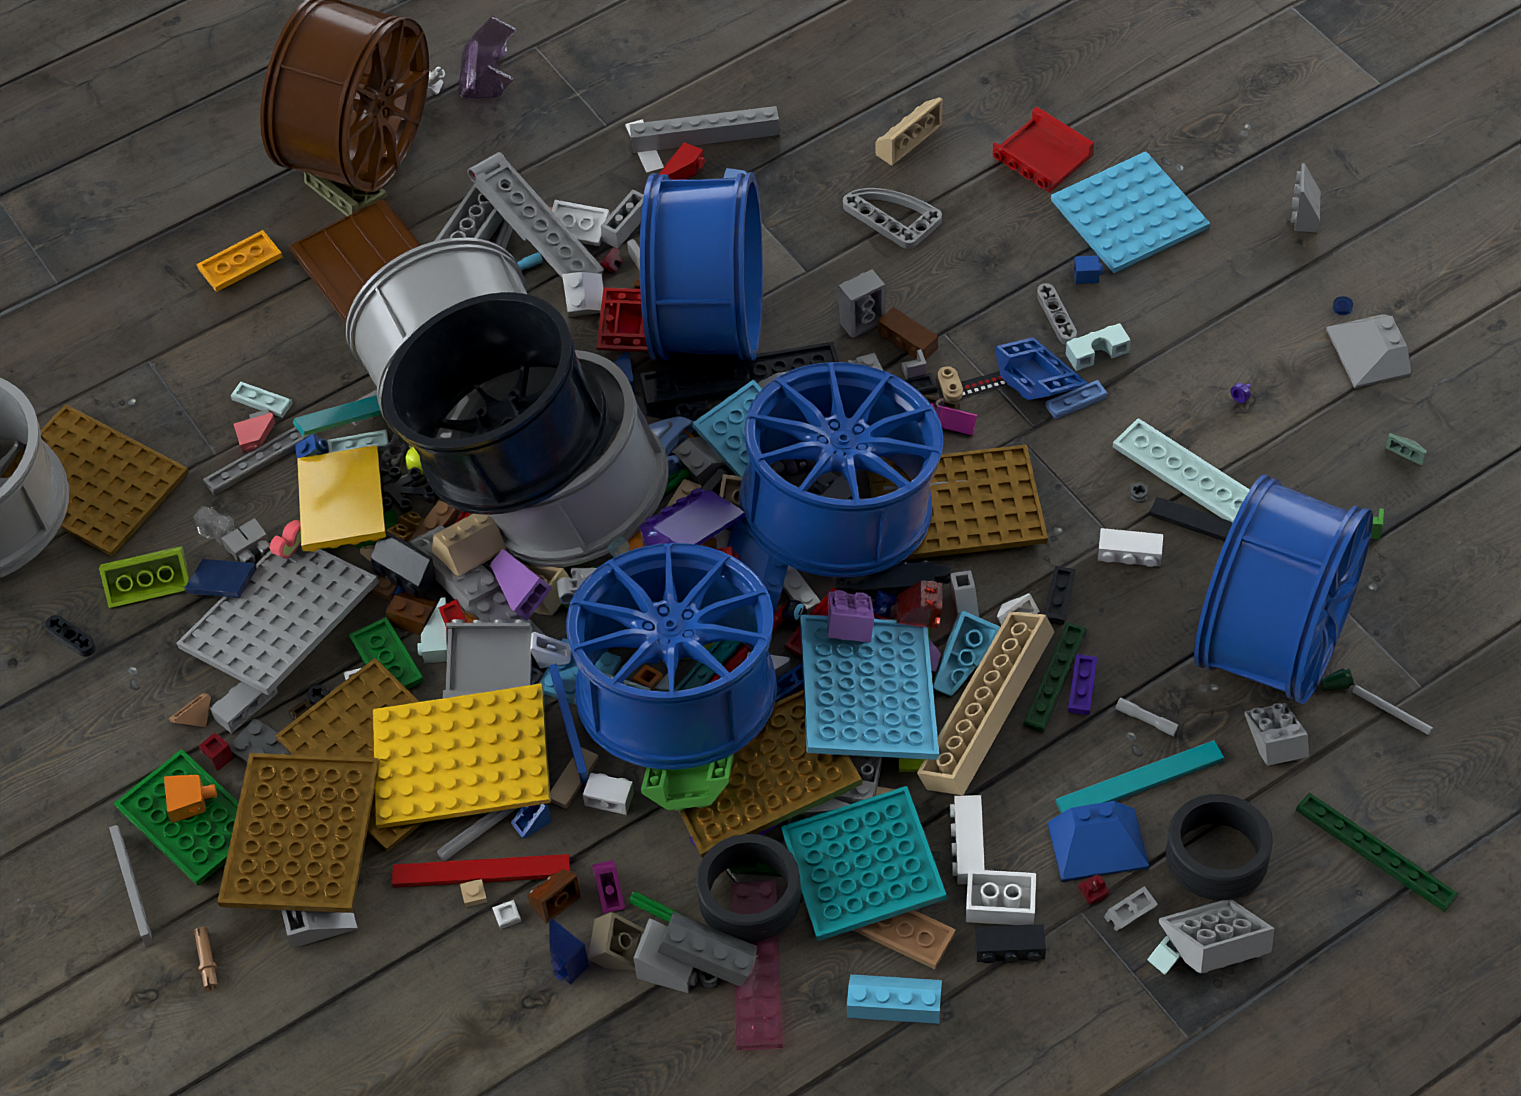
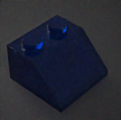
M552 918L549 921V944L551 963L554 968L553 973L559 980H565L571 984L589 967L585 944Z

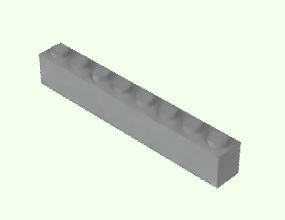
M776 106L630 124L633 153L678 148L684 142L694 146L780 135Z

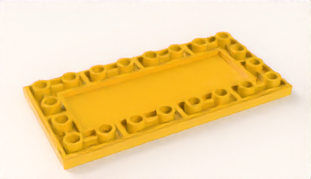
M377 445L297 458L301 544L303 551L315 552L322 548H337L345 544L356 545L363 541H379L386 537Z

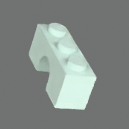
M1120 323L1066 342V356L1075 371L1094 365V351L1096 350L1106 351L1111 359L1129 353L1130 338Z

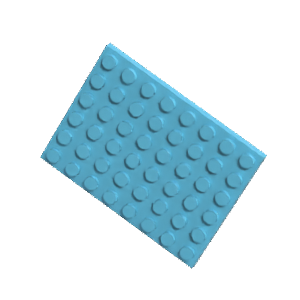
M801 615L800 632L807 753L938 760L939 748L927 622L874 619L871 642L828 638V616Z

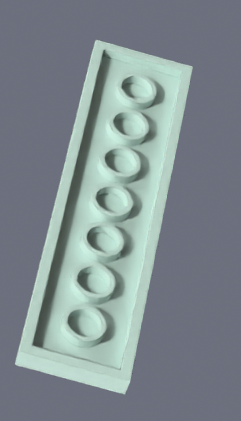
M1139 418L1113 442V448L1214 514L1232 523L1249 492L1248 488Z

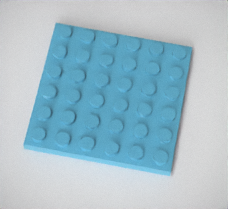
M1146 151L1051 195V201L1113 273L1210 228V222Z

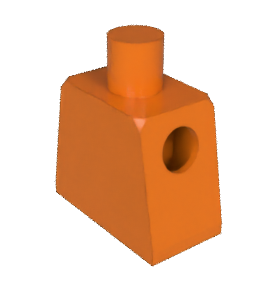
M199 775L164 777L167 812L172 823L205 812V799L217 797L215 784L203 786Z

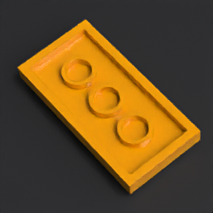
M262 230L198 263L197 267L213 289L218 292L283 258L277 246Z

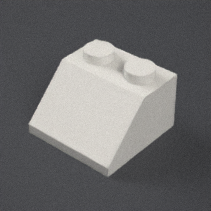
M588 272L562 274L568 317L601 313L603 295L602 275Z

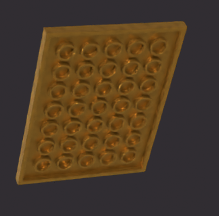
M804 690L776 702L769 720L760 733L750 743L734 753L729 783L715 801L704 808L690 807L679 811L703 858L710 848L724 839L741 834H758L862 785L863 782L848 755L807 753Z
M249 753L219 892L218 906L353 913L376 786L379 758Z

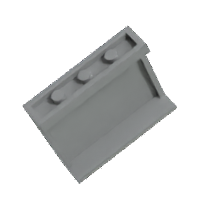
M456 619L452 620V623H446L448 628L446 690H443V698L532 684V653L530 647L533 626L527 620H515V623H507L506 620H494V623H486L485 620H473V623H465V620Z

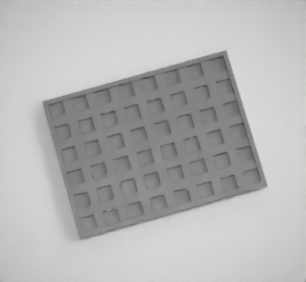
M302 544L288 559L274 555L269 551L256 564L257 570L240 598L222 597L177 642V646L192 656L269 695L379 583L377 576L321 549L315 552L303 551Z

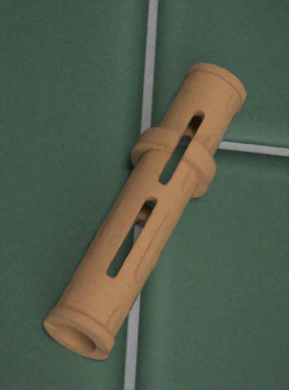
M199 927L200 933L197 928L194 930L200 961L198 969L203 978L204 990L211 992L213 991L212 985L215 990L219 987L216 977L217 965L213 961L208 928Z

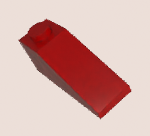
M684 142L659 175L667 174L670 180H685L695 175L705 163L703 149Z

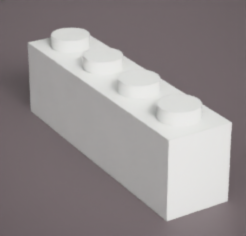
M981 795L955 796L954 804H950V818H955V824H951V837H955L956 843H952V856H956V862H952L953 876H957V884H968V869L985 870Z

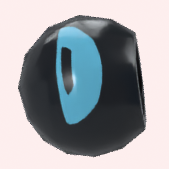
M789 600L784 606L781 616L786 624L798 626L800 625L801 615H807L808 611L803 602Z

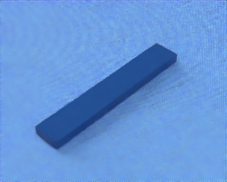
M553 664L549 667L580 782L584 784L589 779L558 666Z

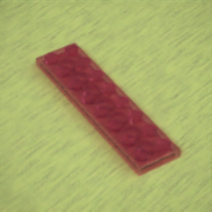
M776 881L731 883L732 912L738 914L760 913L777 903ZM778 935L764 941L750 943L757 946L756 957L751 971L742 987L734 984L737 1050L783 1048Z

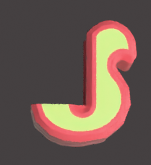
M293 520L288 523L283 530L282 537L274 536L270 543L272 554L288 559L301 545L300 520Z

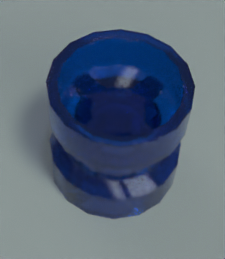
M879 589L876 594L877 599L872 603L873 612L889 618L891 607L896 604L898 598L887 591Z

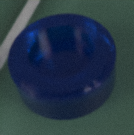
M1340 296L1334 300L1333 310L1335 313L1347 315L1352 312L1353 301L1350 298Z

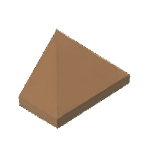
M202 693L169 718L170 722L206 727L211 697L209 694Z

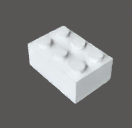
M968 869L966 922L1034 925L1036 873Z

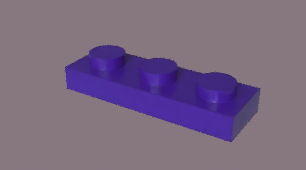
M1076 654L1068 712L1090 715L1097 657Z

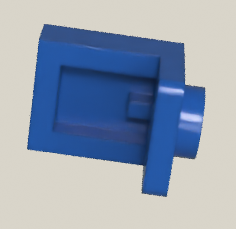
M315 434L310 435L295 445L297 458L328 453L327 442Z

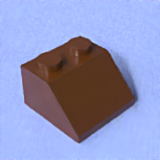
M403 592L394 596L386 610L387 618L393 627L421 636L439 601L425 596L420 599L415 595Z
M562 869L558 873L549 876L545 883L533 888L529 895H527L530 907L546 924L581 898L578 878L574 872Z

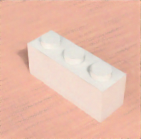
M1101 528L1098 560L1160 567L1163 534Z

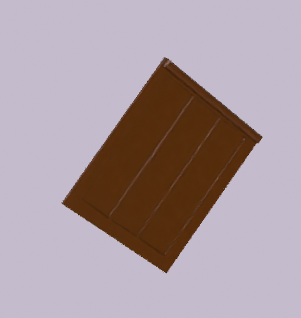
M380 199L291 244L288 249L346 324L351 305L367 281L387 263L405 252L421 246V244L386 200Z

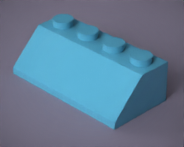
M851 974L848 986L847 1018L939 1024L942 980Z

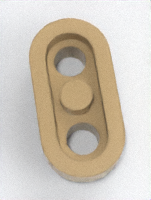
M942 367L938 371L937 380L943 397L948 401H959L963 396V387L958 373L952 367Z

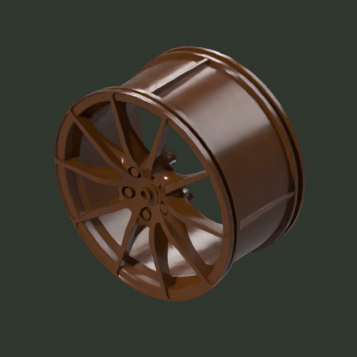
M305 0L293 12L281 31L273 49L263 84L260 127L263 145L271 161L278 166L299 170L346 184L364 192H374L386 185L392 179L395 171L400 167L399 164L405 159L412 146L426 101L429 81V50L425 33L420 24L411 18L389 15L341 0Z

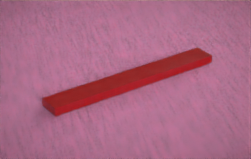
M560 854L393 864L392 885L393 888L463 884L482 879V882L548 879L549 876L558 873L562 869L570 871V855Z

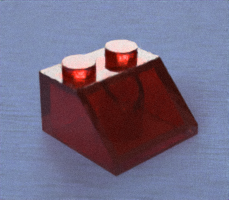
M920 581L897 595L896 623L939 628L942 612V583Z

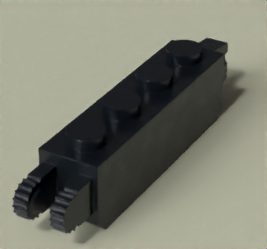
M920 561L909 564L902 562L886 570L865 576L836 577V589L852 592L854 595L855 593H865L871 596V599L933 594L937 590L936 585L950 583L951 569L947 565L934 566V561Z

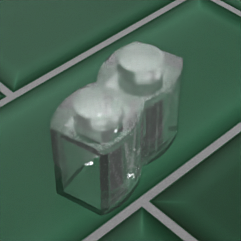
M201 506L193 516L198 532L204 537L214 538L222 545H224L222 537L237 529L233 518L226 514H218L213 508Z

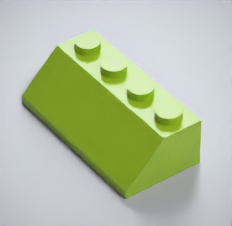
M182 546L101 564L99 567L109 608L185 591L184 588L189 582L188 568Z

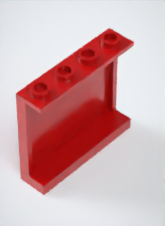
M1038 107L1032 110V119L1001 145L996 142L993 143V157L996 160L1001 161L1009 166L1010 169L1015 170L1023 175L1024 178L1029 179L1049 193L1090 159L1094 152L1093 141Z

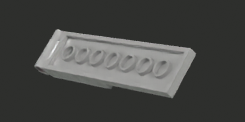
M497 152L468 169V176L475 182V186L524 241L528 239L562 278V274L576 272L603 274L604 268L510 165L502 153Z
M439 526L407 542L432 557L437 582L455 600L458 599L465 611L469 612L477 620H485L486 623H494V620H506L507 623H515V620H525L511 609L498 580L482 564L457 577L432 552L434 534L446 529L444 526ZM530 619L527 620L533 626V632L545 635Z

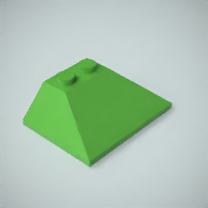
M734 754L717 762L689 769L670 770L647 767L641 788L642 794L667 810L682 811L690 807L704 808L711 805L729 783Z

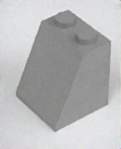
M649 919L634 956L637 979L689 993L691 986H695L698 973L696 972L698 969L658 953L667 926Z

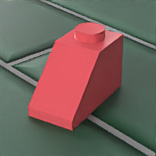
M272 412L234 423L242 452H252L263 445L275 425Z

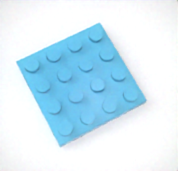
M754 380L692 424L697 433L734 474L743 477L749 462L745 443L747 412L756 395L762 390Z

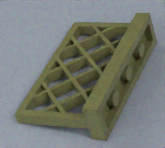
M304 172V183L346 216L387 197V192L382 188L374 191L378 193L377 195H368V192L365 195L355 194V191L361 190L349 185H343L342 183L333 184L330 182L332 180ZM342 190H350L352 194L344 193ZM355 200H365V201L362 202V203H360V204H358Z

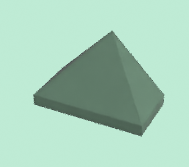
M1392 433L1388 436L1386 449L1421 466L1424 464L1427 450L1414 440Z

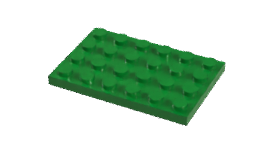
M182 749L114 803L115 807L196 886H199L226 863L239 802ZM199 775L203 786L215 784L217 797L205 799V812L174 823L171 822L167 812L165 776Z

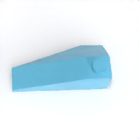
M961 611L957 615L933 683V689L952 696L980 664L1000 626Z

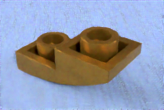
M409 511L399 516L398 523L388 528L387 531L407 542L424 521V518L420 517L416 512Z

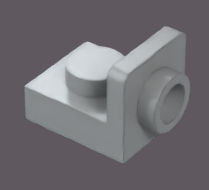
M832 472L823 474L811 485V490L817 495H822L839 476Z

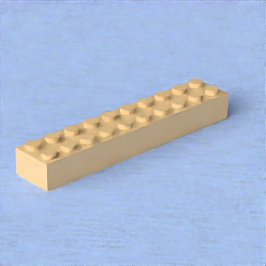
M1014 611L1008 613L938 736V760L925 759L917 772L927 790L964 795L1054 634V630L1046 615Z

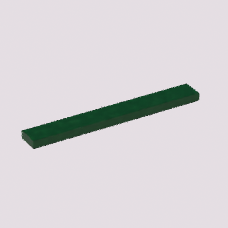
M1310 792L1297 805L1296 811L1444 913L1458 897L1459 893Z

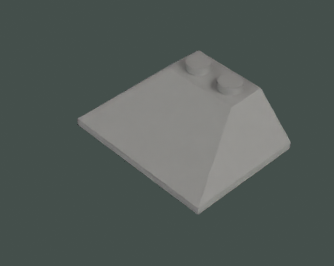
M1381 314L1326 327V331L1354 388L1411 376L1408 348L1392 316Z

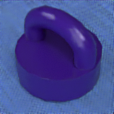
M1235 384L1230 390L1233 399L1239 403H1245L1250 399L1251 393L1249 389L1251 384Z

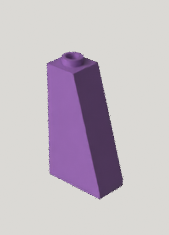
M504 549L500 551L490 564L511 609L525 620H528L553 587Z

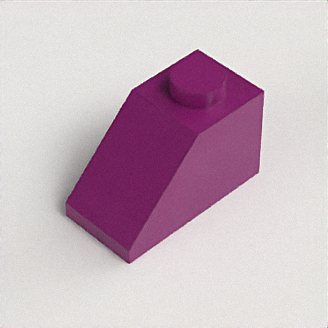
M614 860L593 864L592 868L603 914L625 909Z

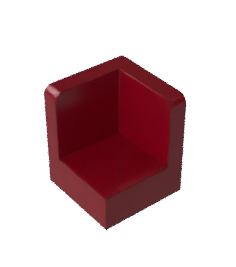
M213 733L199 745L200 751L212 761L217 771L234 758L229 744L216 733Z

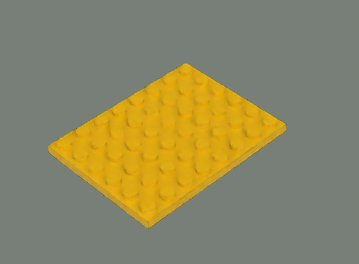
M542 683L373 709L374 758H379L375 786L376 826L378 829L551 803L544 688Z

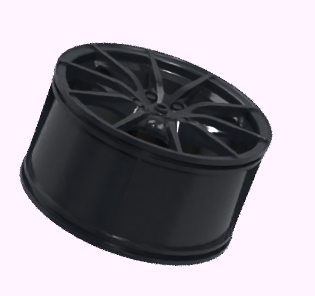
M500 292L485 294L454 304L422 324L403 343L390 363L383 384V406L387 418L399 435L412 445L420 455L421 466L429 485L442 501L467 513L496 515L515 512L536 505L555 495L574 481L590 464L603 442L608 425L609 413L605 394L591 372L580 364L575 353L570 329L564 317L545 300L524 293ZM530 367L557 368L547 388L533 395L526 396ZM520 369L519 378L514 389L509 390V394L506 393V399L502 401L486 394L480 387L481 384L492 378ZM474 389L477 390L486 403L487 409L482 407L481 410V407L475 410V417L472 419H446L451 410ZM440 428L473 433L469 438L436 439Z

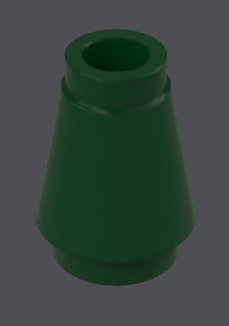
M1342 668L1324 678H1320L1323 691L1349 689V686L1354 685L1350 669L1345 670Z

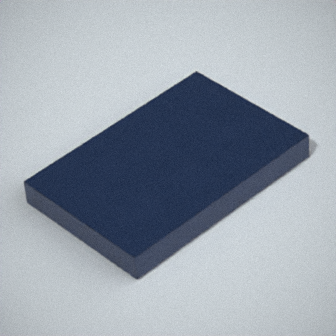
M202 559L184 589L189 594L240 598L257 567L255 563Z

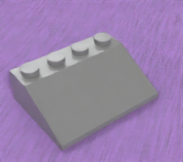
M1232 899L1218 901L1159 918L1160 925L1185 963L1199 973H1207L1214 969L1224 968L1228 965L1272 952L1275 928Z

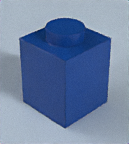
M1098 255L1075 257L1074 275L1076 284L1099 283V276L1103 275V264L1099 263Z

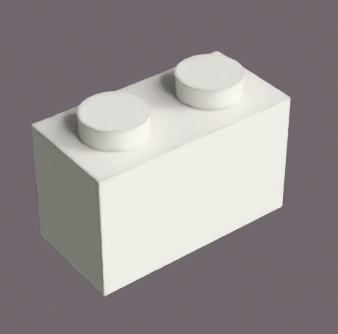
M590 773L583 793L584 804L588 807L627 815L634 794L633 783L625 778L617 779L608 777L603 773Z

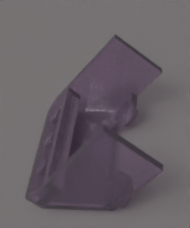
M491 16L465 44L461 60L460 96L472 99L496 98L502 95L504 89L513 81V78L497 70V61L505 55L507 51L506 41L516 32V28Z

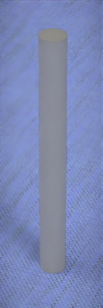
M1358 685L1353 688L1352 692L1427 735L1431 733L1433 727Z

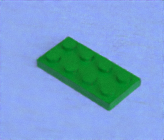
M387 617L349 634L350 641L365 665L376 658L407 690L424 682L421 673Z

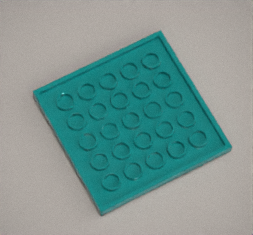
M907 786L781 826L787 848L798 864L801 891L818 941L947 899V894Z

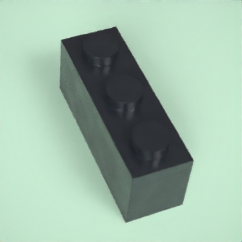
M1044 924L975 927L977 962L986 964L995 961L1013 963L1018 960L1036 962L1045 959Z

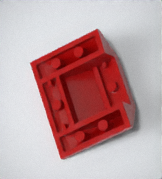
M603 288L597 350L648 352L643 327L640 289Z

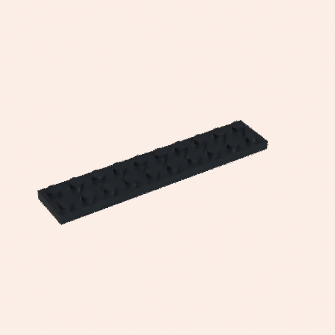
M827 342L757 354L754 361H750L748 358L741 360L739 357L644 372L640 373V379L647 408L731 395L752 380L759 383L776 373L791 371L812 364L839 362L834 343Z

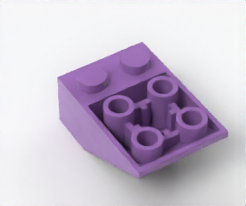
M841 590L829 592L828 638L871 642L874 624L871 596L865 593L847 594Z

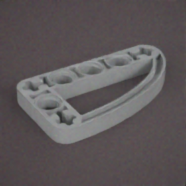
M863 188L852 191L843 198V208L846 212L905 249L915 248L942 223V213L940 210L920 199L901 192L881 188ZM865 200H882L900 204L923 215L909 227H906ZM869 210L870 213L862 214L861 211ZM877 219H882L885 222L878 224L875 221ZM925 227L926 230L918 231L916 228ZM892 228H896L899 231L897 233H892L889 230Z

